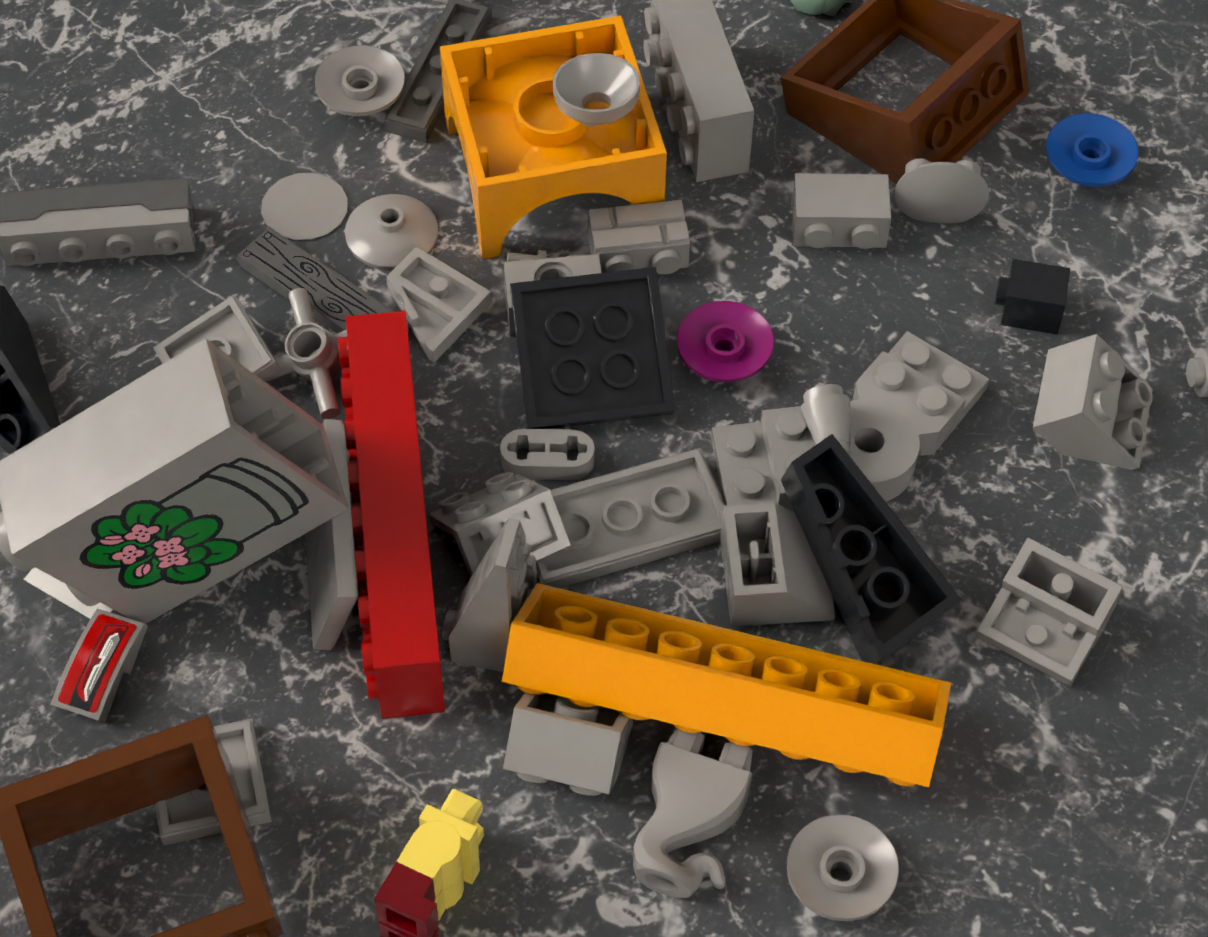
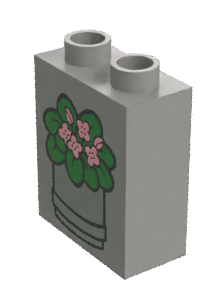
M206 338L0 460V503L2 508L0 512V551L15 568L21 571H30L33 568H37L67 585L71 593L81 603L87 606H95L98 603H102L132 620L145 624L349 509L323 424Z

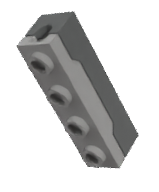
M184 178L1 192L0 249L6 266H31L42 263L80 262L82 260L106 258L124 259L132 256L173 255L183 252H195V208L189 180Z

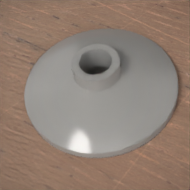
M357 45L340 49L325 58L315 74V88L320 100L333 111L349 116H367L389 108L399 99L405 86L404 69L399 60L388 51L374 46Z
M387 194L363 202L351 213L345 227V238L350 252L357 260L372 268L393 270L416 246L428 254L432 252L438 240V223L432 210L420 200L407 195Z
M829 815L810 822L795 836L787 856V876L794 894L808 909L832 920L854 921L876 913L889 901L898 881V858L890 840L875 825L855 816ZM836 869H843L849 873L851 878L844 882L838 881L831 876V872Z

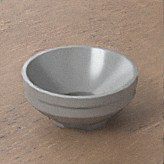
M589 53L574 57L562 64L555 72L553 78V94L558 108L568 117L588 127L604 124L610 125L623 118L633 110L639 98L640 78L636 69L626 60L611 54ZM595 101L604 102L610 106L607 109L598 110L584 108L588 103Z

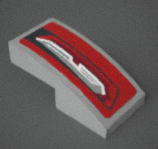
M97 608L82 632L65 666L50 705L106 723L123 673L131 674L148 625Z

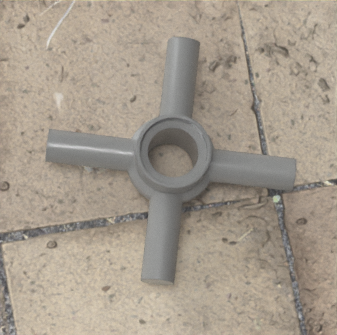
M296 288L288 294L296 327L286 337V354L275 358L282 370L264 382L295 371L312 382L321 417L323 419H333L340 414L332 379L337 376L342 368L339 359L338 337H346L347 330L333 335L330 331L316 324L307 290Z

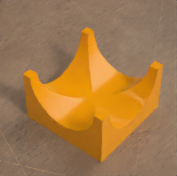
M622 16L440 46L445 122L449 135L458 133L473 198L478 245L482 260L501 256V248L506 235L522 217L537 207L562 197L584 193H602L620 197L633 205L665 201L667 152ZM589 53L611 54L626 60L636 69L640 78V92L637 104L631 112L610 125L604 124L588 127L568 117L558 108L553 94L555 72L566 61ZM599 101L591 102L584 106L585 109L591 110L607 109L610 107L608 104Z

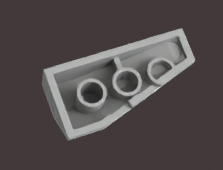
M508 518L464 587L457 610L449 609L446 614L442 639L449 641L451 662L499 672L504 671L511 623L537 584L536 558L534 555H530L531 546L525 543L526 534L520 520Z

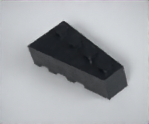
M833 434L791 462L781 478L782 485L861 661L879 665L946 616L962 599Z

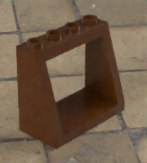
M867 0L780 77L786 109L789 115L880 174H888L889 179L896 184L905 174L906 164L914 159H926L931 163H957L1029 94L1021 20L958 0ZM900 34L952 65L901 113L838 91Z
M208 715L0 788V837L32 937H59L49 908L33 847L207 786L245 902L150 937H278L284 934L229 757Z

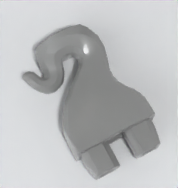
M677 728L667 743L660 742L653 762L651 790L656 803V810L637 835L633 848V869L637 880L646 887L670 897L688 898L696 892L705 877L710 878L715 888H724L725 876L722 864L715 856L707 853L693 854L684 862L672 859L667 853L712 838L730 828L739 819L749 796L753 750L747 746L725 742L719 761L700 755L704 746L705 735L701 732L687 733Z

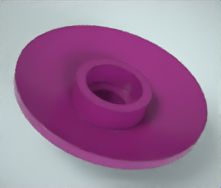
M714 301L703 304L686 315L677 332V350L684 364L695 374L711 381L728 383L748 379L759 373L767 365L773 352L774 336L767 320L755 309L738 302ZM720 349H728L730 351H721Z

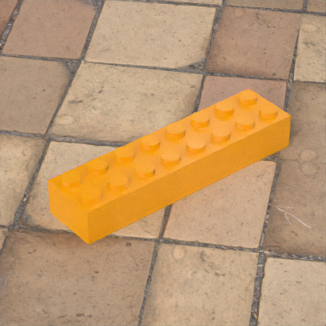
M540 583L535 585L511 623L502 682L517 685L521 691L529 694L549 693L569 698L572 703L578 706H602L621 711L624 716L631 719H654L673 724L683 732L700 733L703 731L726 737L728 741L739 746L759 745L779 750L781 754L792 759L803 760L812 758L832 763L836 768L845 772L859 773L865 771L885 776L897 785L914 786L917 784L925 787L930 785L951 688V682Z

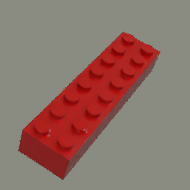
M406 311L346 316L347 336L338 337V350L343 378H341V389L346 414L344 428L346 447L349 452V462H347L350 493H352L353 505H351L353 535L356 542V550H354L357 582H359L360 593L358 596L360 626L363 632L361 649L368 699H379L382 719L445 712Z

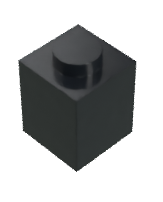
M1013 259L1009 277L1000 276L996 290L995 305L1003 306L1001 325L1058 335L1066 307L1070 268Z

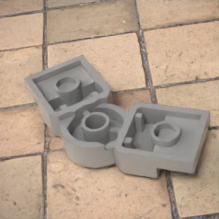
M908 331L888 354L882 351L856 381L853 401H850V457L885 502L897 497L909 486L914 476L918 455L923 456L936 453L986 391L989 378ZM801 406L762 410L761 422L712 427L711 442L725 505L775 502L795 512L782 485L781 478L792 461L815 446V442L801 412ZM862 450H869V451H872V452H874V453H867V452H864V451H862Z

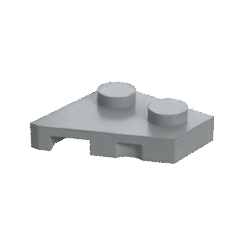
M417 246L386 276L387 286L400 310L406 311V319L410 322V328L428 359L434 363L492 303L490 290Z

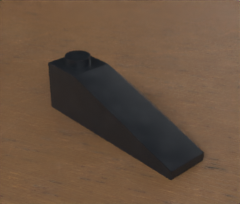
M0 286V447L11 455L61 424L28 323L5 286Z

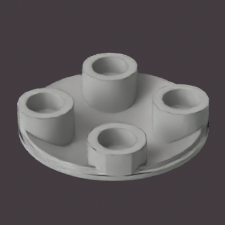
M920 158L906 164L905 174L897 182L894 196L897 206L908 217L924 222L948 224L964 222L979 214L988 202L989 189L986 181L981 176V167L974 161L963 160L958 163H931L926 159Z

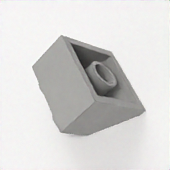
M525 692L514 707L503 769L517 772V776L520 779L532 783H545L551 780L568 784L572 791L582 795L597 796L601 793L609 794L619 776L634 719L624 716L621 711L602 706L582 707L572 703L569 698L549 693L529 694Z

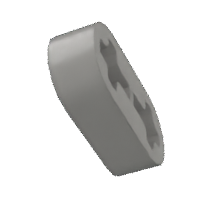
M517 429L506 434L502 439L500 459L505 473L513 472L514 475L519 474L530 480L573 481L588 476L593 470L595 447L590 436L578 430ZM518 449H528L527 459H517ZM568 450H578L577 460H567Z

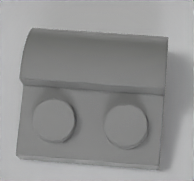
M1027 538L1003 579L1002 588L980 624L976 637L1058 681L1071 686L1092 648L1094 649L1105 629L1123 586Z

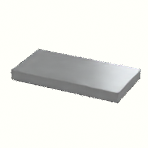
M324 419L322 424L349 509L305 533L313 650L331 651L358 598L345 429L342 420Z
M701 448L550 490L570 546L536 561L537 582L562 588L720 542L722 512L725 504Z

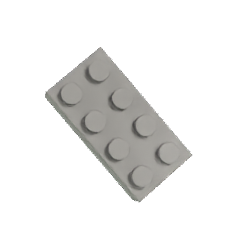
M651 0V7L644 10L645 24L650 35V39H645L643 42L644 54L648 66L654 65L656 68L655 84L659 98L667 99V118L672 132H679V152L683 165L691 166L696 182L749 172L754 108L712 0Z

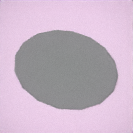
M296 173L281 178L268 189L262 199L261 215L267 227L272 228L285 238L313 240L329 234L342 223L348 211V198L342 186L330 177L317 173Z

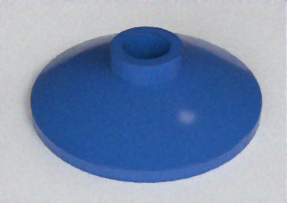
M1093 113L1075 114L1060 120L1050 130L1046 141V154L1052 167L1066 179L1084 186L1104 187L1124 180L1134 170L1139 155L1137 142L1133 134L1124 125L1110 117Z

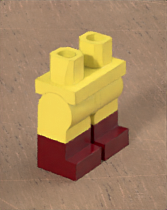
M452 789L440 810L428 804L426 805L419 817V828L413 833L374 898L377 920H379L380 937H440L438 925L445 909L454 906L460 900L464 891V881L473 884L480 872L479 844L484 837V828L477 821L483 812L481 801Z

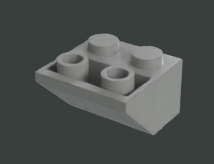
M1098 334L1048 349L1033 429L1061 455L1129 470L1140 468L1143 445L1146 441V427L1153 399V389Z
M775 502L724 505L720 541L731 627L834 620L835 610L832 594L795 512Z

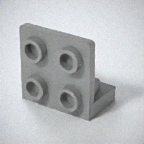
M513 472L502 473L490 478L485 482L487 488L471 495L467 492H462L447 497L440 502V509L429 514L435 526L455 537L470 578L508 518L520 520L526 534L525 543L530 544V555H534L536 561L570 546L550 489L519 474L514 475Z

